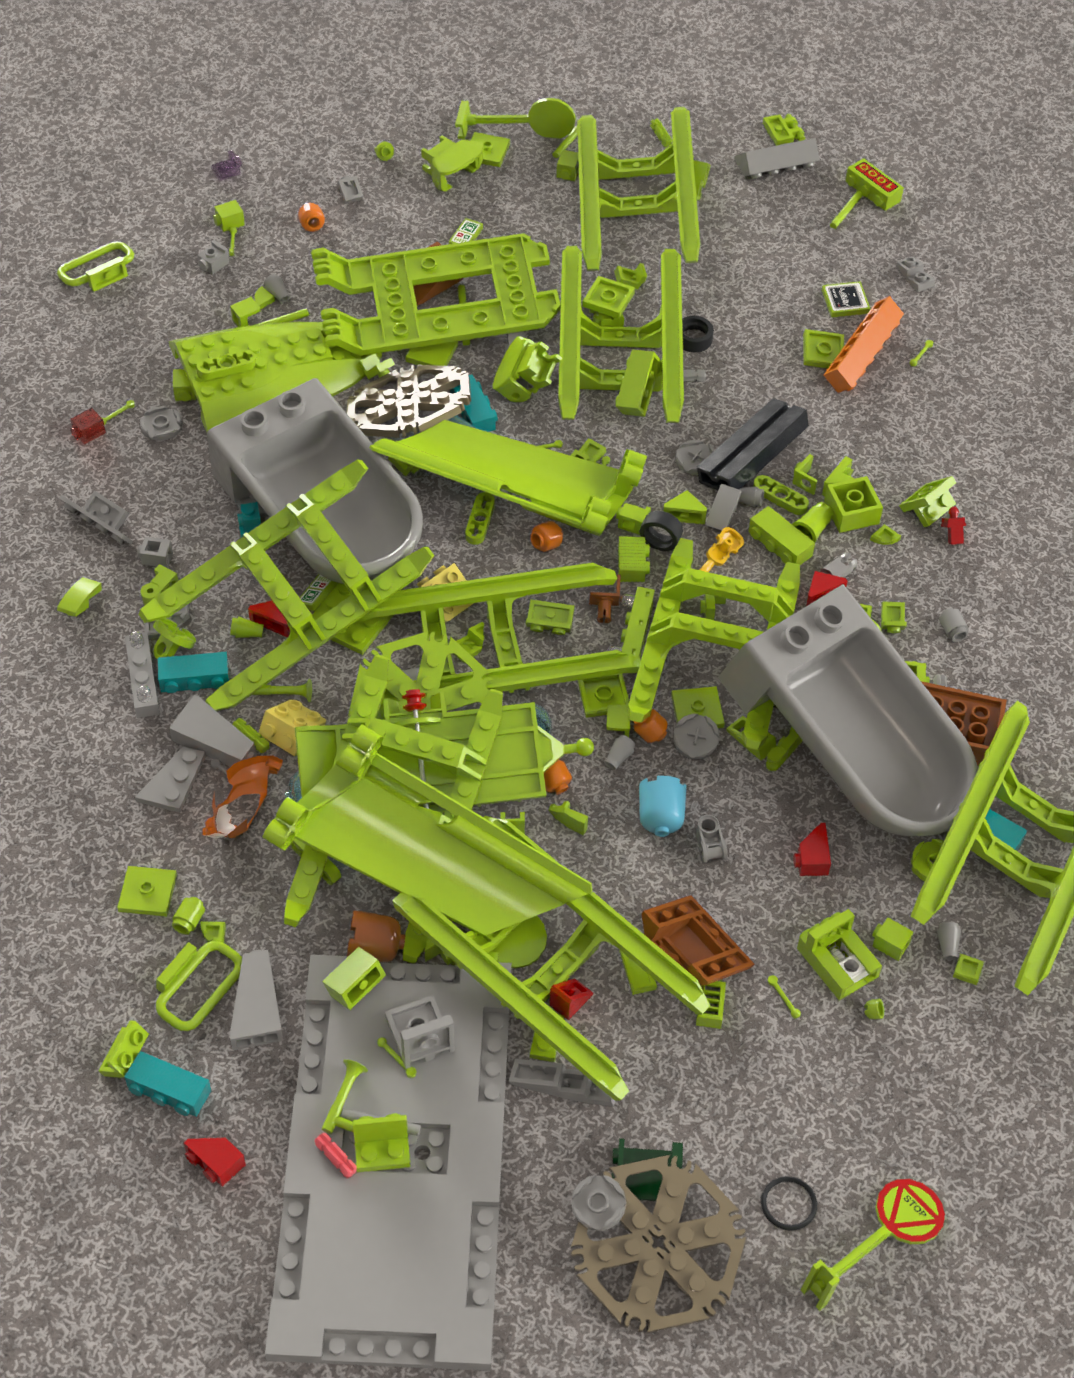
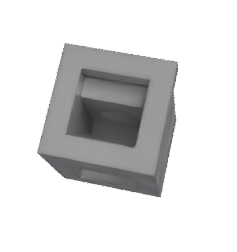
M215 240L211 241V245L197 255L199 267L212 275L230 263L228 249Z
M145 537L143 544L139 545L137 556L141 559L142 565L158 566L161 564L166 568L169 567L173 555L171 540Z

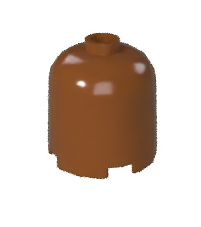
M353 910L350 930L355 931L354 939H349L346 956L348 957L360 947L378 959L379 963L393 961L397 956L398 949H404L406 936L401 934V926L398 920L388 915Z

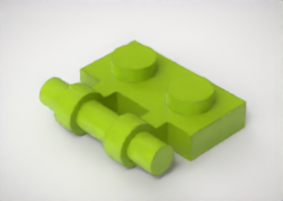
M780 114L763 118V125L776 146L792 143L794 138L798 139V141L806 140L803 129L798 127V121L791 114H787L784 119Z

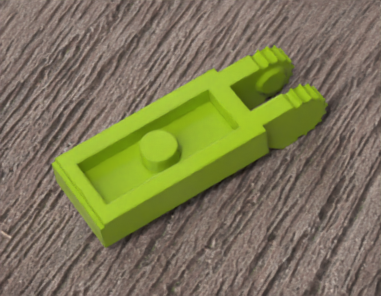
M791 727L789 735L787 737L783 736L778 742L777 747H772L770 752H768L766 762L768 770L777 771L802 743L803 740L793 727Z

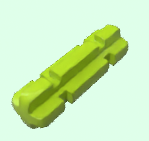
M657 118L651 120L650 126L664 147L670 146L673 139L661 121Z
M242 718L234 721L232 725L254 742L256 750L260 753H265L270 748V743L265 738H261L262 735L254 728L246 725V721Z

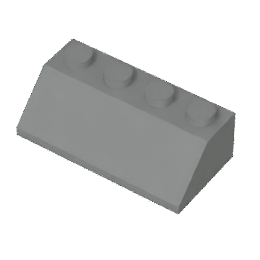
M816 138L748 151L734 156L743 175H750L751 179L762 177L761 173L768 172V175L779 173V169L785 168L786 172L796 170L798 165H802L803 168L814 166L813 162L820 161Z

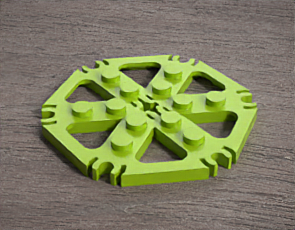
M427 631L376 647L382 653L381 656L389 658L386 689L398 701H407L402 699L406 691L419 689L420 693L426 694V698H431V695L434 696L439 692H444L447 711L477 702L482 704L489 691L485 685L493 680L492 677H487L484 680L481 678L491 673L451 636L448 646L445 645L447 642V635L445 634L441 642L434 640L435 632L430 634L429 641H427ZM414 645L422 648L423 654L416 683L392 662L391 654L394 651ZM376 650L371 651L372 655H379ZM449 654H456L472 669L473 677L470 680L439 689L446 657ZM365 658L362 661L366 667H369L371 662H368ZM361 664L348 717L351 715L363 677L367 671ZM383 706L379 708L376 719H385Z

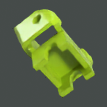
M442 135L440 136V143L429 151L425 148L421 149L422 158L430 163V166L423 164L422 170L432 176V182L438 190L446 192L452 188V185L447 183L445 175L456 173L463 168L470 173L477 171L483 161L484 145L481 142L463 139L454 143Z
M517 336L510 344L498 367L492 388L511 402L527 401L532 393L535 394L538 389L551 385L550 377L556 363L560 362L562 357L558 354L548 355L546 351L549 347L542 341L534 343L530 339ZM521 376L534 387L527 390L516 380Z

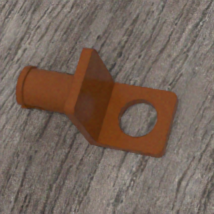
M617 574L616 593L590 592L589 605H598L597 621L599 623H603V615H605V623H610L611 606H619L620 574Z

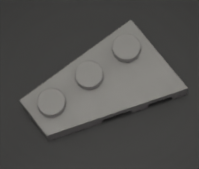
M183 746L135 796V801L180 813L206 758V753Z

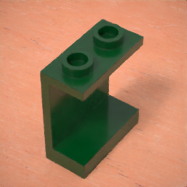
M619 1138L618 1148H613L612 1164H617V1166L670 1155L667 1165L670 1166L672 1158L677 1156L676 1165L679 1169H682L683 1143L672 1142L671 1151L624 1148L625 1139ZM653 1170L630 1175L626 1178L625 1184L638 1200H657L662 1183L660 1172Z

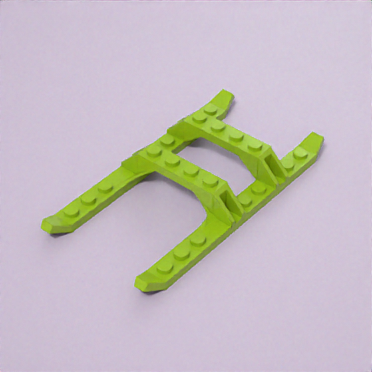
M675 107L671 112L673 143L655 157L617 160L597 150L596 119L592 115H584L577 120L581 247L587 272L599 271L602 255L600 217L678 212L680 246L685 263H698L700 233L690 111L685 107ZM675 173L676 179L675 182L656 195L619 198L599 188V179Z
M567 246L562 251L559 355L562 357V360L559 362L558 402L562 420L575 419L580 389L620 390L621 379L626 371L598 369L580 357V345L660 348L662 346V360L653 391L661 392L662 390L666 423H679L684 404L681 255L675 249H665L661 254V308L659 315L642 327L599 326L582 311V252L577 246Z
M355 460L304 495L301 494L297 500L291 504L288 503L284 509L249 533L243 534V537L236 542L230 543V546L157 595L140 609L138 615L144 623L169 618L241 567L252 573L287 621L290 635L281 645L219 687L205 700L215 711L237 706L261 687L274 680L416 580L435 556L429 547H422L397 562L372 581L369 579L368 573L322 514V511L355 489L360 479L368 470V467L362 460ZM299 527L311 537L351 594L316 620L313 619L311 612L265 552Z
M680 538L670 558L627 711L630 720L642 723L651 715L665 660L672 647L691 639H697L740 650L747 642L763 633V631L679 613L681 602L708 594L748 603L768 621V630L794 614L800 586V564L787 562L778 579L777 588L691 569L693 540ZM771 699L747 714L742 736L747 748L758 750L766 742L774 706Z
M595 563L400 590L357 620V622H361L375 617L420 611L422 633L428 631L426 640L429 641L430 634L435 632L434 640L441 642L443 635H447L443 613L444 607L486 601L487 619L499 668L486 669L491 674L484 675L481 678L484 680L487 677H492L493 680L486 683V689H496L501 692L508 691L509 693H514L516 689L527 691L530 690V687L615 674L638 673L641 662L638 657L613 650L540 662L522 663L512 621L513 601L533 594L595 585H613L617 580L615 571ZM449 654L445 660L439 689L470 680L473 677V672L456 674L451 654ZM387 689L385 690L383 698L398 701Z
M378 654L375 655L363 677L333 767L344 750L350 745L357 729L363 724L384 737L379 749H388L425 760L457 775L450 798L472 810L501 722L503 692L494 689L488 691L478 710L467 746L465 747V745L376 719L387 687L389 658ZM417 806L418 811L440 824L449 823L454 819V815L447 810L443 815L441 812ZM305 844L286 899L284 924L297 927L302 918L311 909L328 859V855ZM409 922L405 933L403 961L415 964L425 950L428 938Z
M1016 701L1005 713L989 748L985 752L983 761L979 764L976 776L964 801L959 806L957 815L953 818V824L920 890L911 917L924 925L945 905L970 850L1040 898H1050L1014 987L1029 995L1049 975L1074 916V847L1064 869L1034 863L994 836L985 817L996 796L1062 842L1074 843V812L1056 808L1018 782L1010 764L1030 721L1027 707Z
M489 816L483 817L556 861L511 822ZM593 891L591 894L566 904L584 920L565 945L532 977L523 982H520L488 954L520 923L483 937L472 930L467 933L461 931L425 898L401 892L392 900L394 908L437 945L447 958L453 959L460 969H464L501 1001V1005L504 1008H509L517 1019L525 1022L614 1101L622 1100L629 1092L616 1064L544 1003L550 997L552 985L566 981L598 950L601 942L606 941L620 949L696 1015L703 1014L711 1006L698 980Z

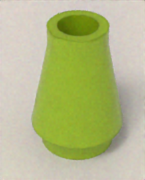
M240 616L232 618L230 635L235 636V638H262L264 624H258Z

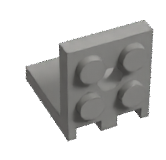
M433 995L385 1011L386 1020L406 1069L411 1067V1062L424 1058L425 1062L435 1059V1054L445 1050H449L450 1053L455 1052L453 1019L451 1014L442 1017ZM415 1023H422L421 1025L411 1028V1026Z

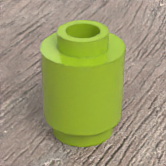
M196 897L184 898L172 918L173 929L184 935H189L191 931H194L206 910L203 902Z

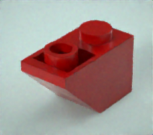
M226 1138L187 1139L183 1142L186 1150L184 1155L193 1166L199 1164L204 1169V1176L211 1183L216 1181L223 1187L246 1165L244 1155Z

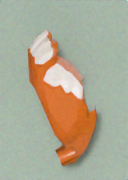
M273 755L256 756L233 764L226 771L228 782L233 788L227 799L217 807L214 792L212 801L214 816L208 818L205 822L206 827L202 829V835L214 839L221 837L235 838L247 831L255 815L248 824L246 819L239 826L230 823L232 816L228 813L226 807L242 795L260 794L257 813L267 795L269 775L278 774L283 765V760Z

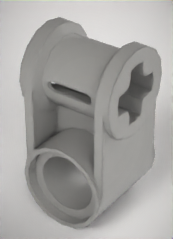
M703 815L699 818L696 830L702 863H707L708 860L716 858L727 859V846L718 819L713 815ZM704 828L711 829L712 831H706Z

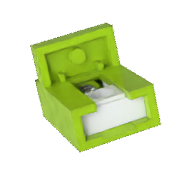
M849 909L842 913L836 912L831 917L825 918L820 924H816L811 929L802 932L797 946L799 952L839 1001L878 978L882 968L880 962L851 929L855 916ZM846 969H852L854 972H848Z

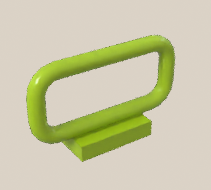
M112 242L63 264L57 270V275L61 281L72 287L88 282L92 291L95 292L127 277L126 264L134 259L135 254L125 243ZM113 250H122L126 254L124 257L120 256L87 271L85 275L79 278L72 279L65 274L67 271Z
M221 941L207 942L198 951H196L197 948L188 942L156 979V989L162 992L156 1001L157 1014L175 1029L190 1031L198 1027L239 979L242 956ZM211 951L222 953L234 962V969L193 1018L188 1021H182L166 1009L167 1001Z

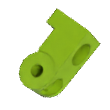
M159 564L154 569L155 577L150 583L145 584L141 588L140 593L144 606L178 582L177 573Z

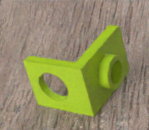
M809 454L802 462H798L795 466L792 484L814 495L817 479L807 474L811 469L813 455ZM802 479L809 481L811 487L805 486Z

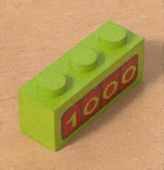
M864 158L847 168L845 182L857 191L862 192L863 196L874 202L876 206L886 211L901 202L904 187Z

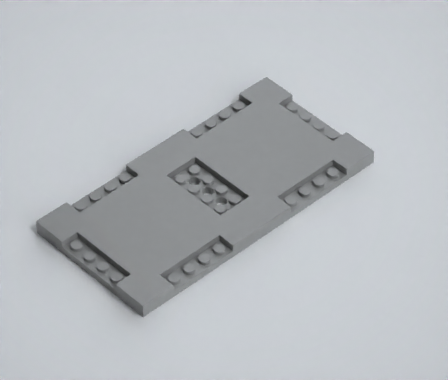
M310 954L305 998L306 1009L283 1190L284 1202L274 1290L270 1304L265 1348L266 1361L491 1371L509 1008H504L501 1005V1001L469 973L458 966L380 963L386 976L349 1010L330 996L322 982L347 956ZM499 963L511 973V963ZM433 995L442 1017L451 1014L453 1019L455 1052L450 1053L449 1050H445L435 1054V1059L425 1062V1059L422 1058L411 1062V1067L416 1069V1076L408 1078L406 1070L384 1047H379L377 1044V1040L380 1037L386 1038L387 1044L401 1058L386 1020L385 1011ZM415 1023L411 1026V1028L421 1025L422 1023ZM344 1059L353 1060L364 1065L368 1072L361 1073L355 1079L342 1109L381 1117L397 1113L406 1115L408 1123L421 1125L419 1136L408 1134L411 1167L358 1173L356 1171L350 1178H346L340 1172V1168L337 1169L324 1155L325 1152L315 1145V1139L321 1133H326L321 1130L344 1081L346 1075ZM335 1126L333 1133H327V1135L348 1156V1160H352L356 1165L354 1133ZM420 1149H426L429 1151L430 1156L425 1160H419L415 1157V1153Z

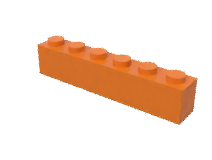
M890 296L874 304L823 376L836 392L850 391L857 385L856 381L866 372L865 368L874 361L875 354L883 348L882 344L891 337L892 330L900 324L899 320L904 313Z

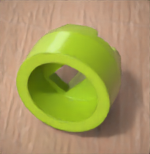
M880 998L871 999L864 1004V1008L867 1009L864 1013L868 1018L874 1020L883 1019L884 1005Z

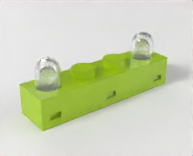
M637 586L636 595H621L620 604L624 607L632 608L631 612L627 611L625 625H628V627L623 629L621 635V642H624L623 647L611 645L607 648V651L618 650L641 658L654 603V589Z

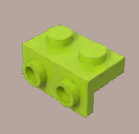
M530 599L526 626L530 627V630L534 632H543V629L552 630V633L556 635H565L566 632L571 633L575 605Z
M130 1020L126 1027L121 1028L98 1071L104 1077L125 1078L149 1033L135 1020Z

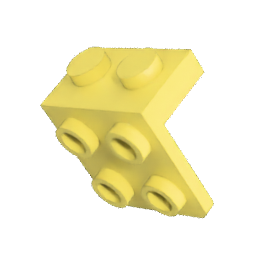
M453 563L448 568L444 565L433 572L435 577L430 580L428 577H425L417 583V586L426 587L467 580L456 564ZM474 603L444 607L445 622L450 621Z
M288 700L265 710L258 733L286 752L296 756L295 727L325 725L326 719L321 717L318 712L303 706L300 701Z

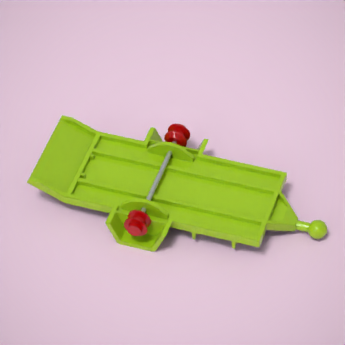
M419 689L406 691L402 699L407 701L383 698L385 716L383 721L465 745V747L467 746L479 709L447 712L444 692H439L431 698L421 699L426 695L425 693H420ZM535 702L502 706L501 722L473 806L481 807L484 804L509 801L521 802L526 799L546 797L544 773L564 754L578 753L583 757L591 755L594 750L593 742L589 738H581L575 744L563 745L537 725ZM347 724L295 727L301 797H304L332 769ZM388 749L378 750L377 753L450 797L457 775L425 760ZM430 800L418 804V806L441 812L443 815L446 811Z

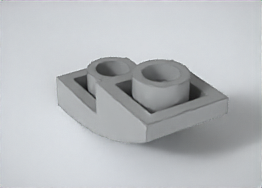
M906 257L896 262V266L901 274L916 291L920 292L935 286V279L924 272V264L915 257Z
M721 484L706 525L719 530L729 527L742 490Z

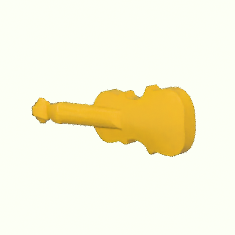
M723 528L720 534L716 536L717 543H714L706 553L708 560L699 570L709 572L714 565L722 566L730 557V553L737 554L738 550L744 545L743 537L733 528Z

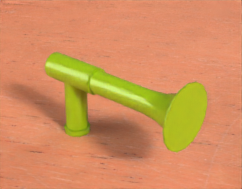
M309 678L305 684L299 686L265 685L252 695H301L307 698L308 702H311L313 692L312 681Z
M343 1060V1063L346 1065V1075L321 1130L326 1133L332 1134L335 1126L353 1132L352 1121L342 1118L340 1115L355 1079L361 1073L368 1072L364 1065L356 1061Z

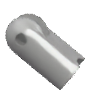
M843 553L821 568L820 572L846 577L857 568L858 562L857 559H854L848 565H845L844 563L850 558L851 553Z

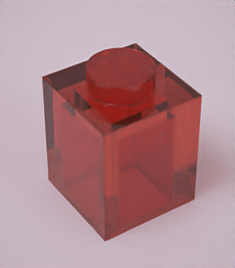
M92 407L70 419L72 425L70 430L76 440L80 439L84 444L106 433L103 419Z

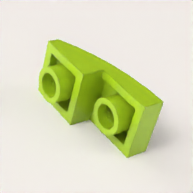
M82 577L64 595L57 606V611L77 617L89 608V599L102 591V583Z

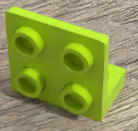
M392 1113L379 1118L363 1116L358 1120L352 1121L357 1173L411 1167L406 1115Z

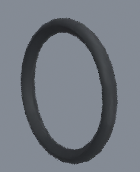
M784 1176L776 1178L767 1184L761 1196V1206L764 1215L773 1225L783 1230L793 1231L802 1229L812 1222L817 1212V1199L814 1191L806 1182L796 1177ZM782 1182H793L799 1184L808 1192L812 1201V1209L807 1219L799 1224L787 1225L773 1218L767 1208V1195L775 1185Z

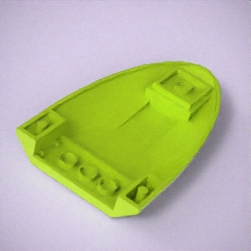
M322 322L260 324L224 329L169 341L175 359H180L201 407V421L206 432L314 378H317L333 397L354 386L366 376L359 361L372 354L359 356L339 346H326V335L323 332ZM244 349L251 350L256 355V365L251 370L211 380L200 379L197 375V363L202 359ZM376 353L379 360H381L382 353ZM224 362L221 364L223 367L232 366V364L228 362Z

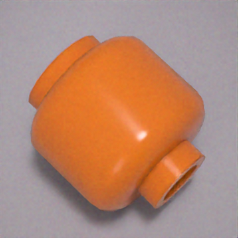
M307 203L300 208L298 218L305 230L315 232L323 227L325 217L317 204Z
M554 521L538 524L532 530L530 536L531 543L542 552L552 550L561 545L563 531Z
M652 709L651 715L642 723L633 721L634 731L647 743L659 742L667 734V720L654 709Z
M558 760L544 773L546 792H556L559 795L569 789L568 784L572 781V775L564 761Z

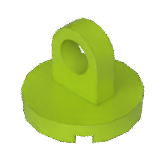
M167 618L156 620L153 627L161 635L154 646L155 658L174 656L179 646L188 649L193 648L196 642L195 636L187 629L179 630L178 625Z

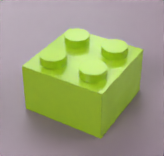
M867 476L827 485L824 503L833 509L832 519L839 533L880 524L883 506Z

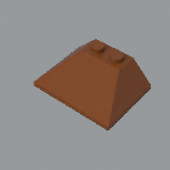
M692 895L644 910L641 914L644 935L693 975L700 985L711 984L750 969L755 965Z

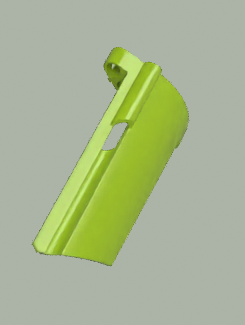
M443 420L435 426L400 441L383 438L369 447L377 453L518 503L525 510L597 536H601L606 526L617 514L619 507L623 505L634 487L638 486L647 458L644 454L626 449L620 468L616 469L448 420ZM500 488L512 492L514 494L523 496L525 498L531 499V502L500 491Z
M363 724L355 732L350 745L344 750L336 765L298 802L289 797L283 801L276 813L275 819L270 822L262 837L283 851L296 838L399 893L402 892L411 896L425 898L445 917L483 937L592 893L591 882L378 754L377 752L384 737ZM430 800L452 813L454 819L449 823L440 824L418 811L417 806L423 801Z

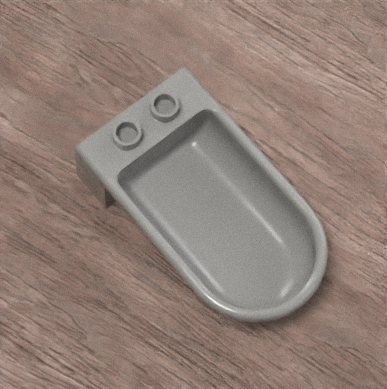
M317 378L311 379L208 430L207 441L214 478L234 503L252 494L270 518L284 509L288 503L291 504L301 494L304 495L343 467L357 459L362 460L368 467V470L360 479L355 489L322 511V514L368 573L371 581L411 554L416 548L423 529L422 509L416 495L382 454L369 448L370 445H373ZM301 527L286 536L288 541L313 570L331 581L344 584L311 537Z
M844 584L747 642L718 676V679L745 714L771 699L854 808L872 825L894 835L910 837L936 835L951 828L953 818L957 815L959 806L964 801L978 771L972 749L961 731Z

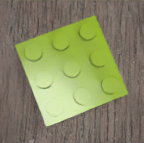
M338 583L312 614L314 620L351 595L344 584ZM394 615L375 617L361 622L356 621L330 640L363 655Z

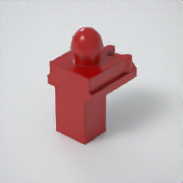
M952 506L949 509V518H941V527L948 528V543L951 545L964 544L963 526H966L965 517H958L959 510L956 506Z

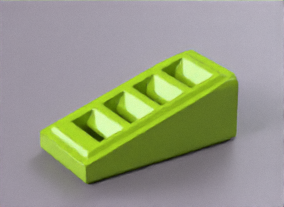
M741 716L727 727L726 730L755 757L763 760L767 757L772 747H777L776 738L768 732L766 742L758 750L747 748L742 738L743 731L739 732L746 723V717Z
M716 981L708 985H700L705 995L719 996V999L707 998L709 1003L718 1004V1007L710 1006L706 1010L718 1013L697 1015L696 1026L721 1029L726 982ZM705 986L720 988V992L705 990Z

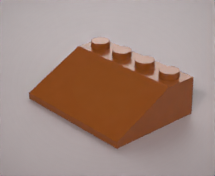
M922 682L966 738L975 756L977 766H979L1005 715L1007 700Z

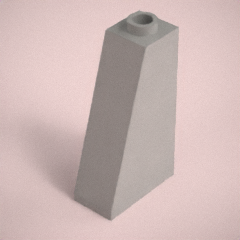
M195 694L169 728L172 741L185 747L204 751L206 756L218 759L221 763L230 767L239 761L257 756L254 742Z
M253 950L250 953L243 954L230 1029L232 1050L284 1041L268 950Z

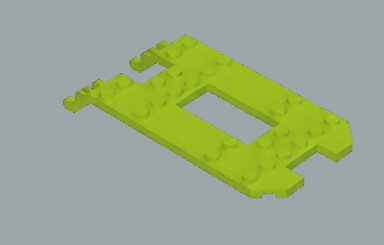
M524 233L354 259H346L325 248H317L311 251L317 285H329L348 295L373 292L377 311L376 317L356 319L335 308L323 309L321 311V318L324 320L322 325L324 335H326V346H339L359 356L545 328L561 310L557 289L537 292L532 272L534 267L550 265L547 245L540 241L539 243L532 241L530 236ZM487 274L492 275L496 299L423 310L417 309L413 285Z

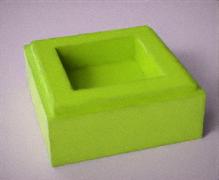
M960 953L953 978L977 985L984 961Z

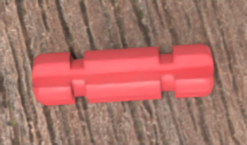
M321 1133L315 1139V1145L325 1152L324 1155L337 1169L340 1168V1172L346 1178H350L356 1173V1165L352 1160H348V1156L335 1142L331 1141L327 1133Z

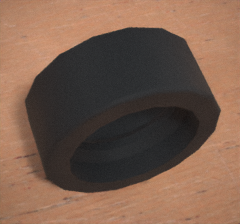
M696 315L682 318L683 332L695 329L705 334L701 338H690L683 333V350L692 353L707 350L713 341L714 329L711 322L704 317Z
M653 511L646 515L639 532L641 537H645V543L649 544L651 548L666 552L673 550L677 546L683 534V527L680 521L672 514L664 511ZM652 526L666 530L671 536L658 533Z

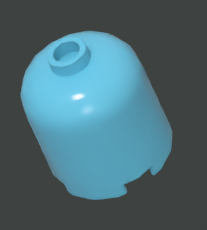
M657 776V780L649 782L646 778L640 782V823L646 830L655 833L656 836L665 837L670 833L678 831L683 826L687 785L680 784L679 778L671 776Z

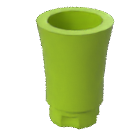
M819 502L800 519L792 523V525L813 542H816L821 532L830 523L834 514L833 509L824 502Z

